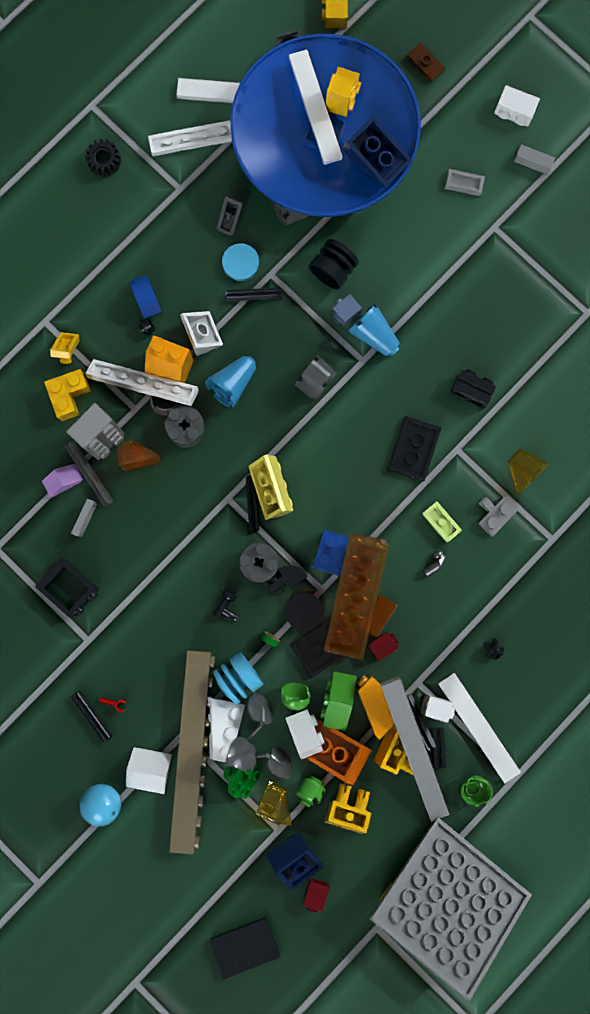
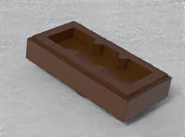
M422 43L418 44L407 54V58L431 83L445 72V67Z

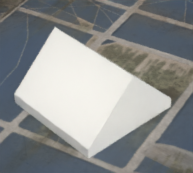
M210 311L180 314L196 356L223 346Z
M134 747L127 767L126 787L165 794L172 754Z

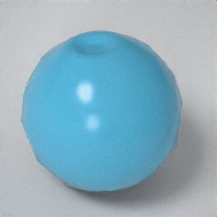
M97 784L89 787L80 799L81 816L94 826H105L112 823L121 810V800L118 792L112 786L106 784Z

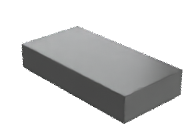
M449 169L444 189L481 196L485 176Z
M87 498L71 534L80 538L83 536L97 506L96 502Z

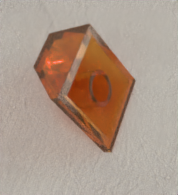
M132 440L122 442V445L117 446L118 464L124 471L162 463L157 453L137 442L133 443Z

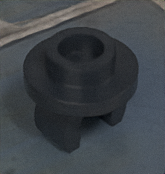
M493 638L494 647L490 648L486 643L483 645L484 650L487 652V658L497 660L502 657L505 648L503 645H498V641Z

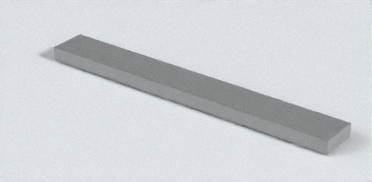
M397 676L380 683L430 821H435L437 817L443 818L448 816L447 806L400 677Z

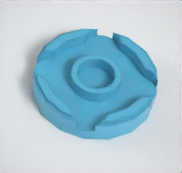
M235 244L224 252L222 266L227 276L236 281H246L251 279L257 272L259 257L251 246Z

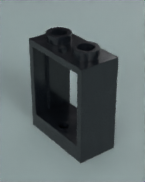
M62 557L35 586L69 618L78 617L85 610L83 606L87 602L91 603L98 594L96 592L99 590L77 568ZM66 569L88 588L71 609L65 606L48 590Z

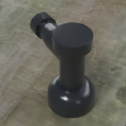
M224 589L221 594L223 599L217 610H214L212 614L220 619H223L225 616L237 622L239 615L227 609L229 602H234L237 596Z

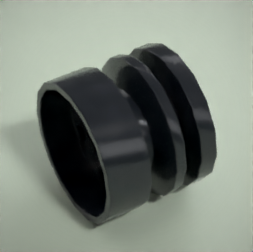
M328 239L320 249L321 255L317 254L308 267L311 273L323 284L332 289L339 290L347 281L346 274H352L353 269L359 264V260L348 247L334 239Z

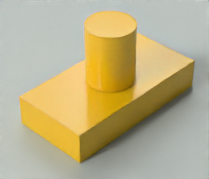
M60 332L50 350L51 357L60 358L62 364L71 363V356L79 343V334Z

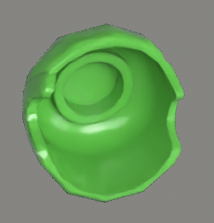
M287 683L282 686L281 701L288 709L302 710L310 703L311 695L307 686L300 683Z
M473 775L467 777L461 783L460 792L466 803L478 807L482 803L487 804L490 802L493 791L485 778Z

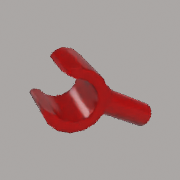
M100 698L99 700L100 703L115 707L118 712L125 711L117 707L120 702L126 704V701L123 699L112 701Z

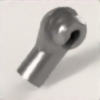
M442 551L436 552L433 555L436 561L423 569L427 577L442 569L447 559Z

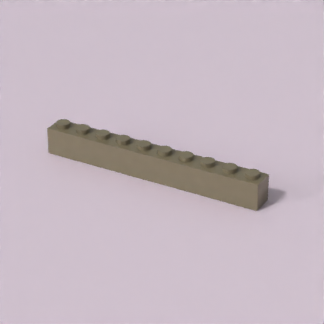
M187 651L170 853L194 854L195 849H199L200 836H197V828H201L202 816H198L199 808L203 806V796L200 795L201 787L204 788L205 775H202V767L206 768L207 755L203 754L204 747H208V735H205L206 727L209 728L210 725L207 707L210 708L208 697L212 698V696L208 695L209 688L213 687V676H210V671L215 666V656H212V652Z

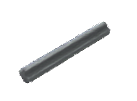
M74 441L68 442L64 446L102 505L104 507L111 505L113 499Z

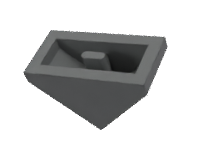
M226 195L216 230L233 237L245 214L244 202Z

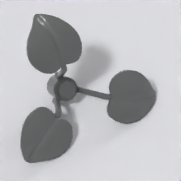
M253 692L247 702V711L255 722H259V725L247 739L237 737L232 741L227 753L226 765L249 771L254 768L256 758L267 757L266 764L271 773L279 778L289 779L292 775L291 762L287 753L282 748L273 747L270 750V754H255L254 745L249 743L262 728L263 723L268 725L273 720V710L270 703L262 695Z

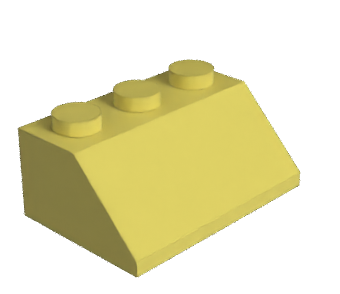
M264 455L250 464L248 467L265 520L284 516L292 512V500L288 496L285 480H283L281 466L276 456Z

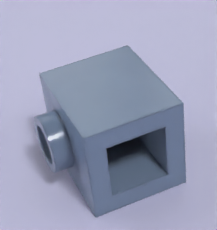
M349 294L343 300L340 298L333 304L332 318L338 325L341 324L345 327L361 314L362 307Z

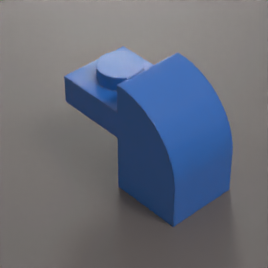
M147 275L136 277L130 281V286L144 319L162 312Z

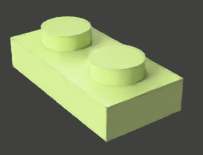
M437 501L422 513L424 518L446 543L462 531Z

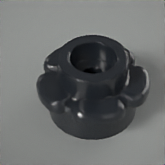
M149 318L140 320L139 328L142 333L152 335V332L156 330L152 321Z

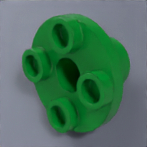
M257 763L249 771L233 766H226L224 770V778L229 781V793L235 798L244 799L250 796L251 790L262 774Z

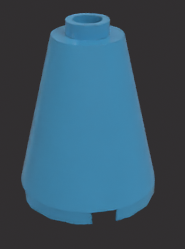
M373 304L367 310L368 312L364 313L349 328L348 332L383 355L388 356L390 354L393 356L400 349L398 347L400 342L378 306Z
M250 356L238 358L210 376L205 381L207 389L210 391L212 388L215 392L213 396L227 407L231 405L234 407L256 370L255 360Z

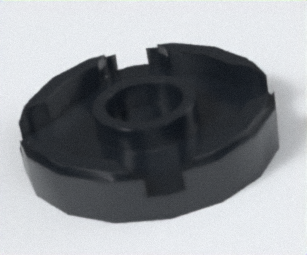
M310 593L295 595L286 606L288 622L299 631L315 629L321 623L324 616L322 602Z

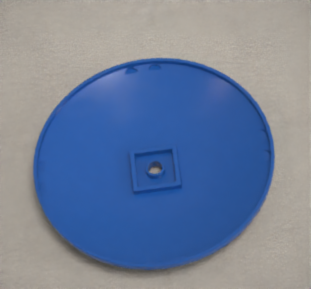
M312 34L281 43L261 56L252 65L236 91L231 109L230 131L235 155L242 170L263 195L278 205L297 213L317 217H336L359 212L380 202L400 184L413 161L409 163L384 188L353 163L341 149L344 144L374 116L414 161L420 141L421 117L416 95L410 82L396 63L387 55L370 44L352 37L337 34ZM303 50L308 51L325 105L329 83L338 67L360 73L359 82H362L360 91L355 97L356 101L353 111L349 110L347 117L328 112L342 154V160L325 165L323 164L289 60L290 54Z

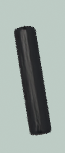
M280 288L226 291V300L228 302L281 298Z
M249 475L246 476L249 531L257 532L260 530L258 498L252 476Z
M78 691L73 694L72 700L102 742L105 743L110 740L112 734L82 692Z
M411 694L406 695L426 751H430L436 747V744Z

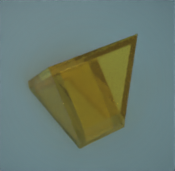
M521 448L508 461L516 495L520 494L548 465L544 460Z
M269 781L257 807L256 815L273 823L292 826L286 795L287 789Z

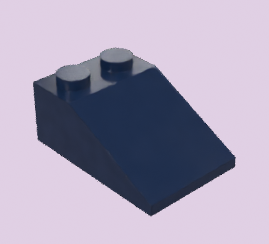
M374 116L341 148L354 164L384 188L413 161Z

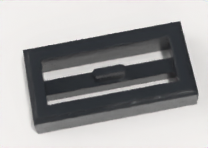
M428 728L429 732H432V738L436 744V747L433 749L434 763H431L432 768H446L444 728ZM436 732H439L441 763H438ZM427 751L428 757L430 759V751Z

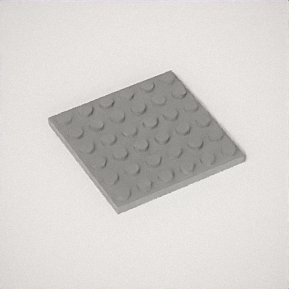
M437 817L369 919L460 996L470 1001L532 894Z

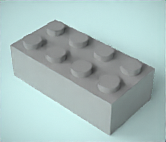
M96 403L67 431L77 443L98 461L101 458L105 459L110 454V449L114 445H119L125 435L121 428Z

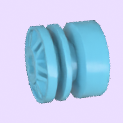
M238 652L229 659L233 668L229 669L226 665H221L225 673L224 675L218 669L213 671L222 692L236 705L241 702L237 693L244 699L247 698L244 690L245 687L255 692L264 685L257 672L241 652Z

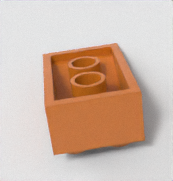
M316 719L318 725L314 727L317 733L321 732L325 743L322 744V752L306 757V759L342 781L354 785L372 750L336 729L324 727L323 722Z

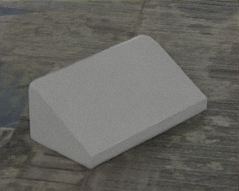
M521 144L514 162L548 175L552 169L555 157Z

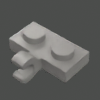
M503 496L495 506L485 497L478 504L488 513L478 524L493 537L519 509L506 496Z

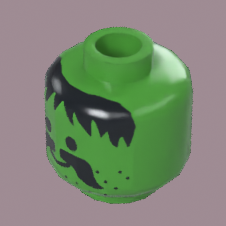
M313 776L304 778L296 791L297 796L300 798L299 803L308 808L311 805H319L325 794L324 783Z

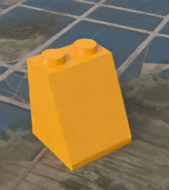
M153 335L146 351L145 373L185 383L194 360L189 349Z
M364 675L356 683L358 685L356 690L373 733L380 740L394 725V721L380 684L371 675L367 677Z

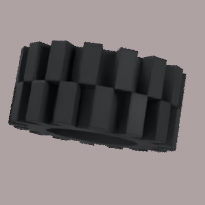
M99 139L100 143H97L95 140L93 141L94 146L90 143V150L86 149L87 155H85L90 170L97 176L100 174L101 177H104V174L109 177L110 172L114 175L116 173L115 169L119 170V165H121V157L117 147H115L113 142L110 143L109 140L104 142L103 139ZM101 153H108L110 155V160L104 164L96 161L97 156Z

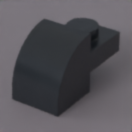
M284 566L278 569L282 577H274L268 582L270 586L267 588L272 594L286 583L291 588H294L307 578V575L296 566Z

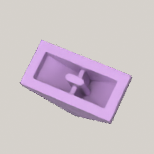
M74 463L54 469L42 480V483L50 498L85 479Z

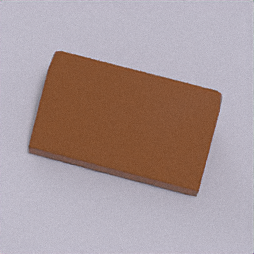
M380 595L360 627L377 638L398 605Z

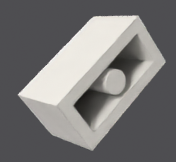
M505 86L494 114L502 119L512 120L520 126L528 127L540 98Z
M425 693L420 713L448 723L449 718L452 719L454 716L455 707H453V703Z
M307 709L286 717L301 759L323 751L322 744L325 742L321 732L317 733L314 727L318 725L314 714L310 715Z

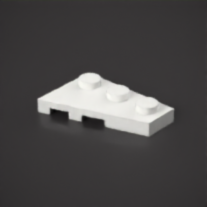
M208 697V704H210L208 718L211 727V733L209 734L210 759L226 762L229 747L232 741L237 738L245 705L241 703L236 705L231 701Z

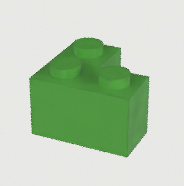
M334 671L332 679L328 678L326 690H329V694H325L323 705L326 706H322L320 718H324V727L346 731L353 707L357 676Z

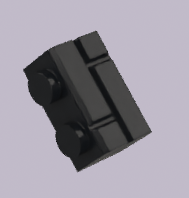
M462 369L450 393L485 409L497 386L493 385L494 382L488 378L481 379L477 377L476 373L472 370L466 369L465 371Z

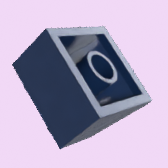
M299 832L291 835L285 842L275 847L266 855L275 874L291 890L324 867L311 846Z

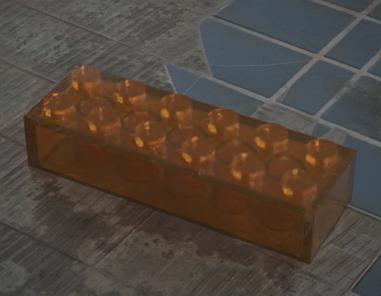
M350 532L324 651L363 660L389 549V541Z

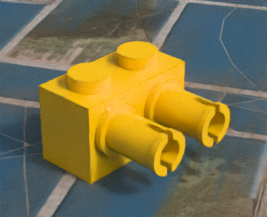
M392 726L385 734L374 757V761L379 767L394 774H398L401 769L413 775L408 759H405L406 754L395 726Z
M340 783L336 801L329 802L324 822L360 834L367 833L371 812H367L366 807L370 792L358 789L355 806H349L347 802L352 787Z

